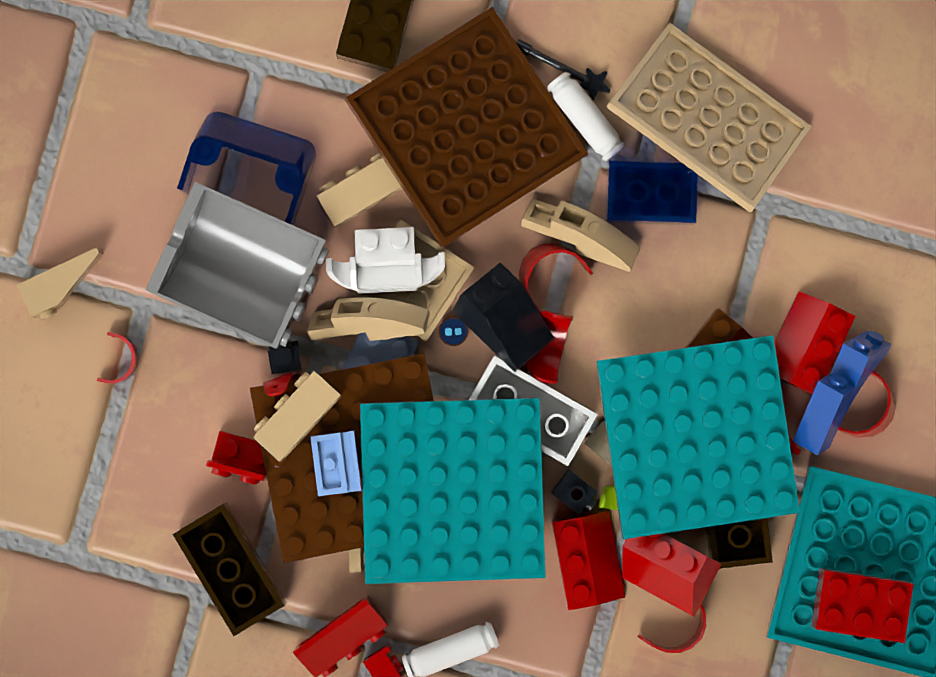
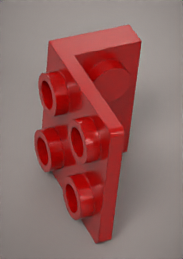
M219 431L212 459L207 460L206 463L207 467L212 468L211 473L227 478L231 477L232 473L241 475L240 481L253 485L260 484V481H266L267 476L261 445L254 439Z

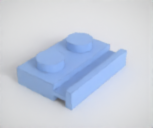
M354 431L311 436L318 496L362 491Z

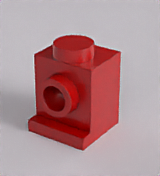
M389 643L363 660L372 677H403L401 671L404 670L401 662L396 655L390 657L388 654L392 649Z

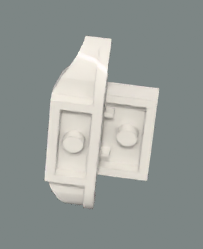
M414 227L355 230V257H350V262H336L332 258H326V272L328 276L339 285L355 290L358 294L417 291L418 287L436 279L445 268V252L438 253L437 256L422 259L421 254H415Z

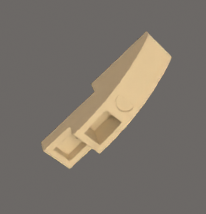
M532 198L522 218V227L576 245V254L628 272L631 271L640 252V247L619 229L598 216L562 200L558 207Z
M368 297L336 299L333 309L313 312L307 332L311 340L328 339L350 334L356 335L365 332L369 341L425 334L430 313L428 309L396 300Z

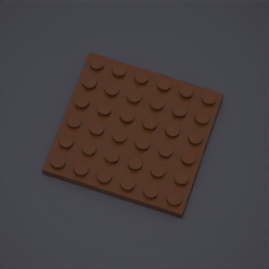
M493 7L345 98L351 111L441 248L447 246L589 154Z
M424 353L318 374L342 397L282 462H279L261 445L283 563L364 547L360 404L434 401ZM299 378L290 380L287 390L277 396H268L263 385L250 388L256 424L265 416L270 419L277 412L274 406L285 394L290 397L298 389L294 384ZM354 431L362 491L318 496L311 436Z

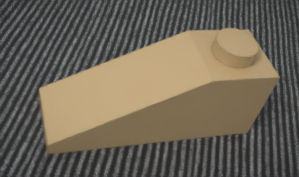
M96 247L17 284L16 286L30 316L33 318L40 317L41 320H45L56 315V308L63 306L102 257L101 249Z

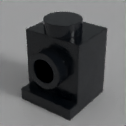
M298 340L288 341L286 347L280 345L278 349L269 346L268 357L271 374L303 369Z
M569 469L551 491L554 496L579 515L582 511L588 513L598 501L594 497L598 491ZM576 488L582 491V497L578 500L573 499L571 496V492Z

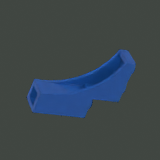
M865 331L843 343L831 374L818 381L793 442L816 455L830 448L837 430L859 390L891 348L892 344L885 341L881 334L875 331Z

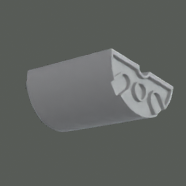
M194 182L174 226L171 238L166 244L145 290L278 349L280 345L286 347L292 334L290 327L293 321H300L306 308L305 303L302 302L306 293L312 295L318 282L317 276L314 274L318 264L323 265L329 249L325 248L326 240Z

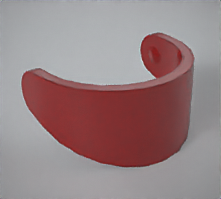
M107 332V335L113 338H120L126 342L131 350L132 362L129 370L123 377L116 380L97 378V381L112 384L121 383L129 379L136 371L139 358L138 352L131 340L125 336Z

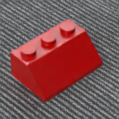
M798 292L774 341L780 380L812 396L818 381L828 376L856 316L831 303Z
M609 510L551 521L568 610L597 606L625 598Z
M664 533L626 539L623 544L622 578L695 617L721 563Z
M367 595L296 646L293 653L314 677H318L320 674L323 677H327L339 668L336 663L342 658L346 657L349 661L362 651L360 645L369 639L374 643L387 633L384 628L388 626V622Z

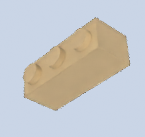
M380 153L370 159L372 164L362 169L360 165L345 173L347 178L343 181L336 183L333 180L320 188L321 193L317 195V198L335 228L402 190L401 185Z
M315 371L310 375L305 372L294 384L298 389L290 397L285 394L274 406L277 412L270 419L265 416L254 428L257 433L253 438L279 462H282L342 397Z

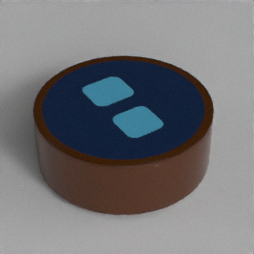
M458 317L446 318L439 326L440 339L448 346H458L467 338L468 328Z

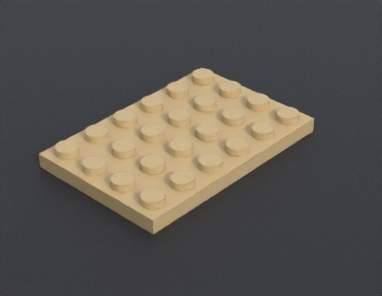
M671 23L667 25L606 106L750 213L812 127Z

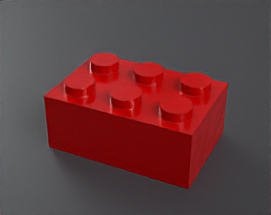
M820 568L811 627L816 630L905 643L913 583Z

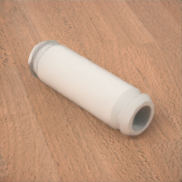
M564 72L547 86L548 92L551 91L553 93L555 102L593 150L603 156L602 160L608 161L625 147V143L620 141L617 131L580 84L570 78V73Z
M485 622L486 625L473 626L413 649L409 655L405 653L401 658L408 677H426L486 654L493 647L497 649L499 642L492 624Z

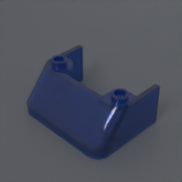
M212 112L207 115L190 146L177 189L182 193L188 194L197 164L201 166L214 164L220 156L222 147L278 165L275 174L276 185L281 191L293 195L285 222L294 226L316 160L314 145L306 139L223 112Z

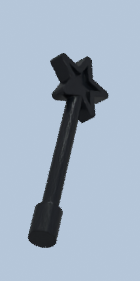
M518 39L516 44L524 55H531L562 72L570 73V76L582 81L580 86L584 90H589V96L592 101H594L598 92L609 94L610 89L603 83L608 74L607 71L595 75L587 68L585 70L586 75L533 49L532 45Z

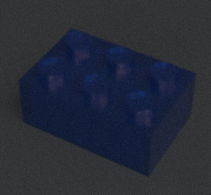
M609 161L607 163L605 221L608 223L696 224L698 174L683 163Z

